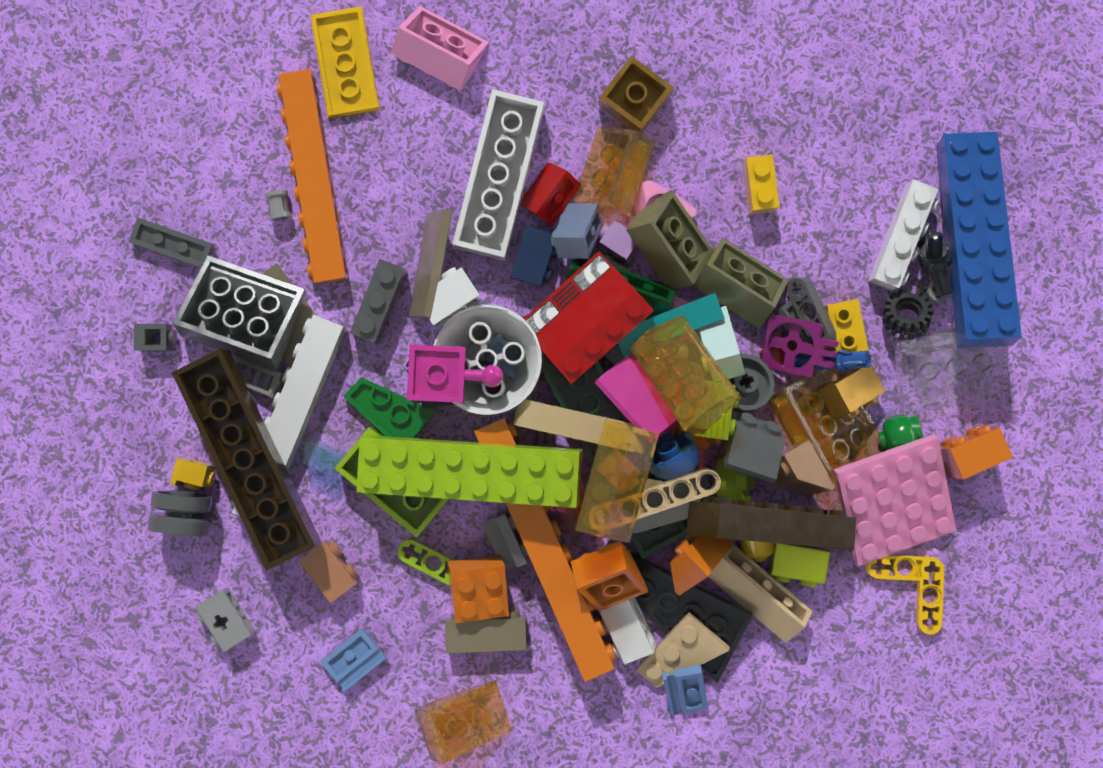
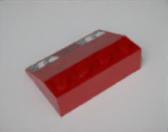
M597 252L530 312L524 320L535 332L540 349L567 380L573 384L654 310L600 252Z

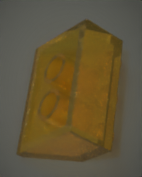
M598 127L579 181L582 185L575 193L573 201L578 203H598L599 210L614 215L630 217L655 142L636 130Z

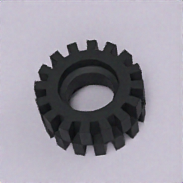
M907 288L906 293L903 292V289H900L897 295L893 292L890 294V298L886 299L882 323L885 324L887 331L891 329L892 336L898 333L900 334L899 339H904V335H907L908 340H913L914 334L917 338H920L922 333L925 334L928 328H930L934 313L933 303L928 301L926 294L920 297L921 291L916 290V293L913 294L911 293L912 289ZM902 309H909L914 311L918 317L915 319H905L898 315L897 312Z

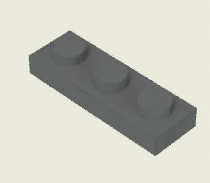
M138 217L129 239V243L200 268L207 256H211L214 248L212 243Z

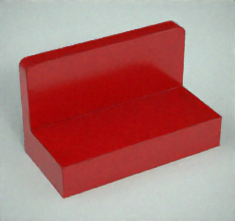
M549 162L521 199L520 206L534 213L541 221L552 227L582 184L567 170Z

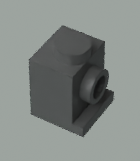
M134 324L135 351H172V346L177 344V332L172 330V325ZM158 333L161 334L160 343H156L154 339Z

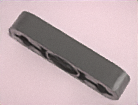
M806 277L793 278L788 283L787 293L799 319L824 324L823 332L825 336L823 338L836 340V331L813 282ZM811 305L816 311L813 320L808 317V308ZM804 328L810 343L813 344L810 333Z

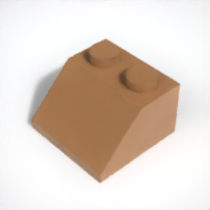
M809 440L784 448L777 479L772 483L773 486L803 496H810L836 488Z

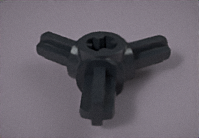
M931 230L928 236L920 237V241L917 242L916 246L919 247L917 255L922 271L926 274H931L938 297H942L953 292L946 269L950 267L952 261L948 246L943 242V234Z

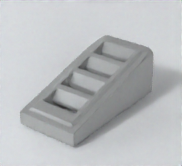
M238 356L235 357L234 361L240 372L243 365L247 366L243 379L248 389L274 399L277 392H282L285 384L282 382L284 373ZM253 369H256L252 383H249L248 381L250 379ZM263 373H266L263 386H258Z

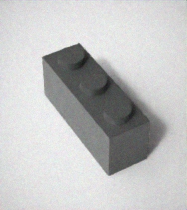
M379 259L350 334L379 344L407 274L404 268Z

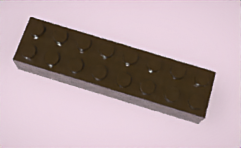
M220 348L171 372L266 571L322 544L230 350Z

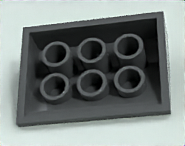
M207 256L173 325L182 337L215 349L230 350L232 355L277 370L288 349L305 289Z

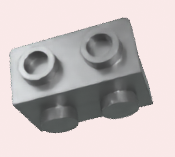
M505 512L483 522V528L495 554L501 555L505 571L515 566L518 568L527 564L528 560L526 557L529 555L523 541L519 542L515 532L518 530L512 516L508 518Z

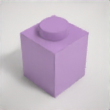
M614 220L611 225L606 223L598 235L601 238L599 246L626 262L636 244L626 231L627 228Z

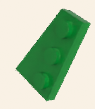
M362 377L343 396L387 437L414 438L438 413L429 408H422L421 404L413 403L411 400H407L406 397Z

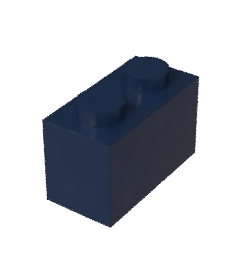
M526 226L510 275L511 279L541 288L542 283L548 284L552 269L548 268L550 258L556 259L557 256L556 249L551 243V233Z

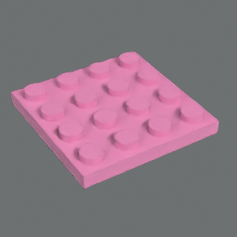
M934 434L833 469L842 510L846 511L845 516L856 517L855 543L852 554L854 562L858 566L956 531L939 439Z

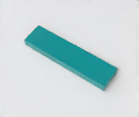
M716 294L707 295L643 320L618 343L623 357L724 319Z

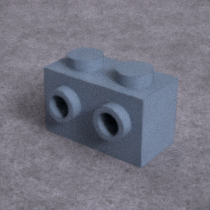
M598 203L567 204L564 213L560 216L559 224L551 236V243L556 249L558 258L589 259L603 226Z

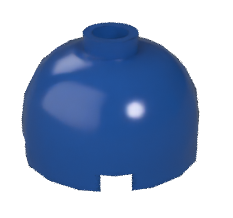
M680 431L681 435L673 436L671 432L654 440L646 447L648 453L646 456L643 454L642 458L648 470L655 478L660 481H668L692 473L698 465L699 452L691 433Z

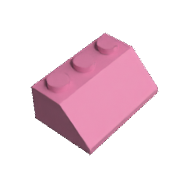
M419 6L398 27L390 54L398 57L405 63L421 69L425 74L438 78L448 86L461 90L469 81L489 42Z

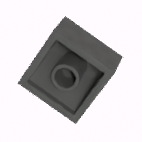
M733 410L731 419H735L733 436L729 435L728 440H720L725 468L774 483L777 479L785 445L781 426L772 421L755 418L749 413H740Z

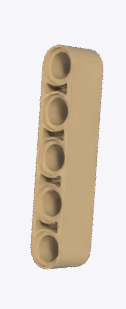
M524 400L517 405L513 425L641 454H643L646 439L632 423L530 400Z
M700 469L687 475L596 504L589 512V522L596 530H607L712 495L720 488L721 480L715 471ZM705 474H710L714 478V484L709 489H703L700 486V478ZM678 483H685L688 488V492L683 498H677L673 494V488ZM651 492H659L661 495V503L656 507H651L647 504L646 499ZM629 500L635 504V511L633 514L626 516L620 512V505L624 501ZM606 510L609 513V520L605 524H597L593 520L596 511Z

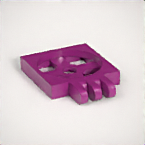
M770 314L762 361L768 365L769 369L812 378L815 377L817 365L834 368L835 362L825 360V356L836 358L837 352L828 350L827 346L838 347L839 341L822 337L824 324ZM784 323H790L788 336L785 338L774 336L777 327ZM802 326L810 333L813 344L803 342L800 337ZM790 340H794L797 343V348L794 351L788 348ZM772 347L783 349L785 352L783 364L777 363L772 357ZM798 354L812 355L804 366L800 368L795 367Z

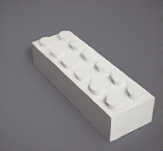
M492 89L453 240L455 249L506 261L544 113V102Z

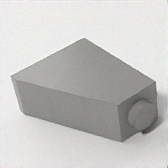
M637 477L639 481L636 484V491L665 481ZM678 483L673 488V494L677 498H683L688 492V488L684 483ZM649 493L646 499L647 504L651 507L658 506L662 500L660 493ZM700 499L694 500L692 502H700ZM689 502L631 521L630 531L632 533H639L687 519ZM635 504L633 505V512H632V514H633L634 511H635Z

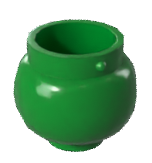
M899 414L889 417L882 425L883 431L878 432L883 452L924 438L917 415L908 417L907 415Z

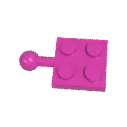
M410 344L407 400L464 403L465 381H482L488 387H496L503 380V372L495 365H489L483 370L465 369L466 347Z

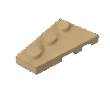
M688 612L656 646L654 653L648 655L640 663L636 671L657 688L664 684L663 671L669 674L674 673V669L702 665L729 651L730 647Z

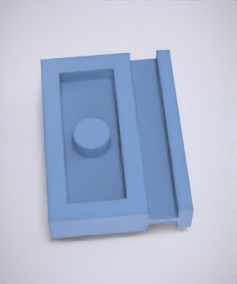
M362 627L320 662L336 683L338 682L342 687L343 692H345L384 661L387 656L383 654L377 643L365 628Z
M701 665L674 669V673L666 674V671L662 672L671 716L677 711H682L683 714L709 709Z

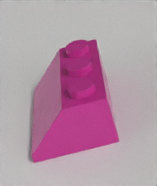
M640 352L626 356L595 382L649 443L673 432L693 411L687 399L682 394L677 393L670 385L668 378L659 373L652 366L651 360Z

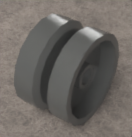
M740 354L745 375L717 383L736 385L735 392H739V401L737 408H732V411L749 413L754 416L772 397L775 386L774 378L768 365L761 359L749 354Z
M180 490L152 491L150 505L155 509L167 512H157L149 515L147 529L153 532L173 535H208L210 521L205 517L193 514H204L211 511L213 497Z

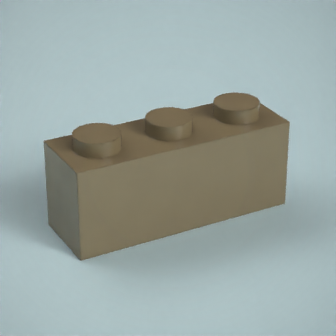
M509 610V616L455 623L453 613H451V617L445 620L446 654L527 650L526 614L520 615V610Z

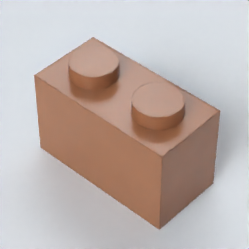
M327 539L298 561L331 604L359 582L357 579L359 573L352 563L346 564L341 557L343 551L335 541L331 543Z

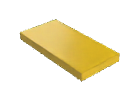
M362 6L310 15L328 119L379 111L380 106Z

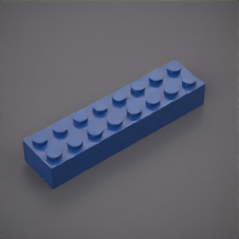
M998 131L943 134L937 144V160L946 244L952 261L949 272L953 290L952 301L957 348L1013 346L1022 338Z

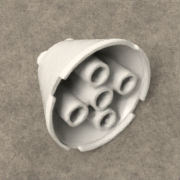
M477 305L466 308L452 316L444 324L434 342V346L466 347L465 369L483 370L487 367L485 365L482 366V362L486 360L484 356L486 354H490L491 358H495L493 363L495 366H499V362L502 361L516 366L514 371L516 373L515 378L502 371L503 380L496 387H488L482 381H465L464 403H452L468 412L492 415L508 411L524 401L538 381L542 364L539 341L531 326L522 317L507 308L496 305ZM498 333L502 334V338L509 342L504 346L501 354H496L493 350L488 349V346ZM516 347L518 355L515 354L517 361L507 359V353L510 348Z

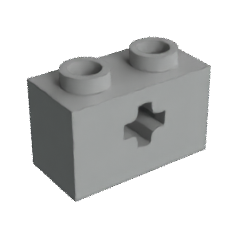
M229 587L219 591L195 607L198 611L196 613L198 620L203 626L207 625L212 633L210 637L213 644L218 649L221 648L223 653L256 632ZM226 616L228 621L221 625L219 620Z

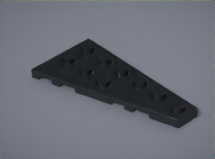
M630 552L648 589L647 593L639 595L635 599L639 607L650 616V619L666 635L690 612L730 647L729 651L701 665L711 674V678L718 683L752 618L753 612L698 585L678 595L674 589L672 572Z

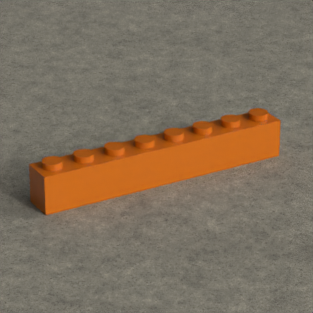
M311 69L279 74L280 83H276V89L279 99H283L284 109L280 110L282 122L284 125L287 124L289 134L285 135V142L288 151H292L293 160L289 161L292 176H296L297 186H294V195L296 202L301 204L302 212H298L300 227L305 228L306 238H303L302 242L305 254H309L311 264H307L308 277L317 285L349 280L315 77Z

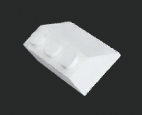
M455 267L449 269L441 275L443 280L438 282L430 321L439 331L458 312L483 303L482 298L462 267L458 270Z

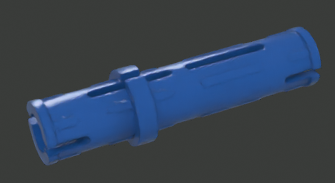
M838 350L836 358L825 356V360L835 362L834 368L817 365L816 370L838 369L839 371H847V369L869 368L871 366V354H869L868 350L858 352ZM797 355L795 367L800 368L804 366L812 355Z

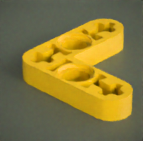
M888 555L880 558V563L891 565L893 575H889L891 571L889 569H880L879 574H876V570L872 569L871 566L876 564L877 560L865 564L866 572L873 578L917 581L916 626L925 634L932 635L939 632L943 621L944 565L939 559L930 556ZM902 560H907L911 564L910 572L906 575H901L897 570V566ZM930 562L937 566V571L932 572V580L937 581V585L932 583L923 584L924 579L929 581V572H926L924 569L925 566L930 565ZM927 588H933L936 591L935 600L929 603L925 602L923 592ZM923 606L929 608L936 607V611L930 610V617L935 620V624H931L930 629L923 624V620L928 619V611L922 610Z

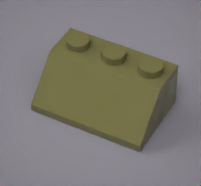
M673 190L666 192L640 211L626 230L663 283L674 289L693 285L714 252Z
M722 238L692 286L704 295L715 293L718 302L722 306H726L727 309L742 317L746 322L760 328L775 309L788 279Z

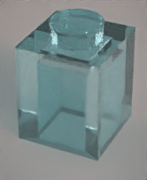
M313 438L312 442L308 441L303 448L301 455L304 456L302 463L327 475L334 476L337 472L334 468L342 460L346 451L318 438Z

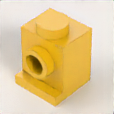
M176 458L170 484L181 485L184 482L183 487L193 490H199L200 487L205 486L211 488L215 480V472H212L214 465L187 458Z

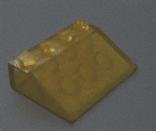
M838 369L816 370L815 377L803 376L774 392L768 402L790 443L795 445L809 440L832 482L836 485L833 469L883 452L878 435L879 431L863 405L859 407L861 412L851 418L846 419L845 415L834 419L819 390L845 376L847 372L839 371Z

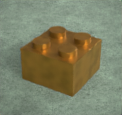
M631 55L599 97L598 106L640 136L671 96L674 87Z

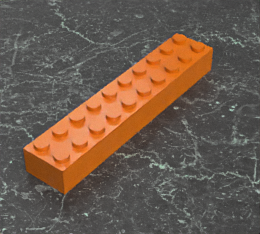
M506 418L474 431L479 443L517 445L514 437L519 436L513 421L507 422ZM506 503L584 682L614 670L613 661L617 660L610 640L604 642L602 636L606 635L601 620L599 616L593 617L591 612L595 610L594 606L576 588L573 569L569 562L573 560L567 543L561 544L558 536L562 535L556 518L551 520L548 515L551 507Z

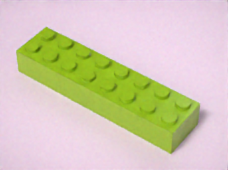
M367 435L359 437L357 492L577 508L580 504L583 449Z

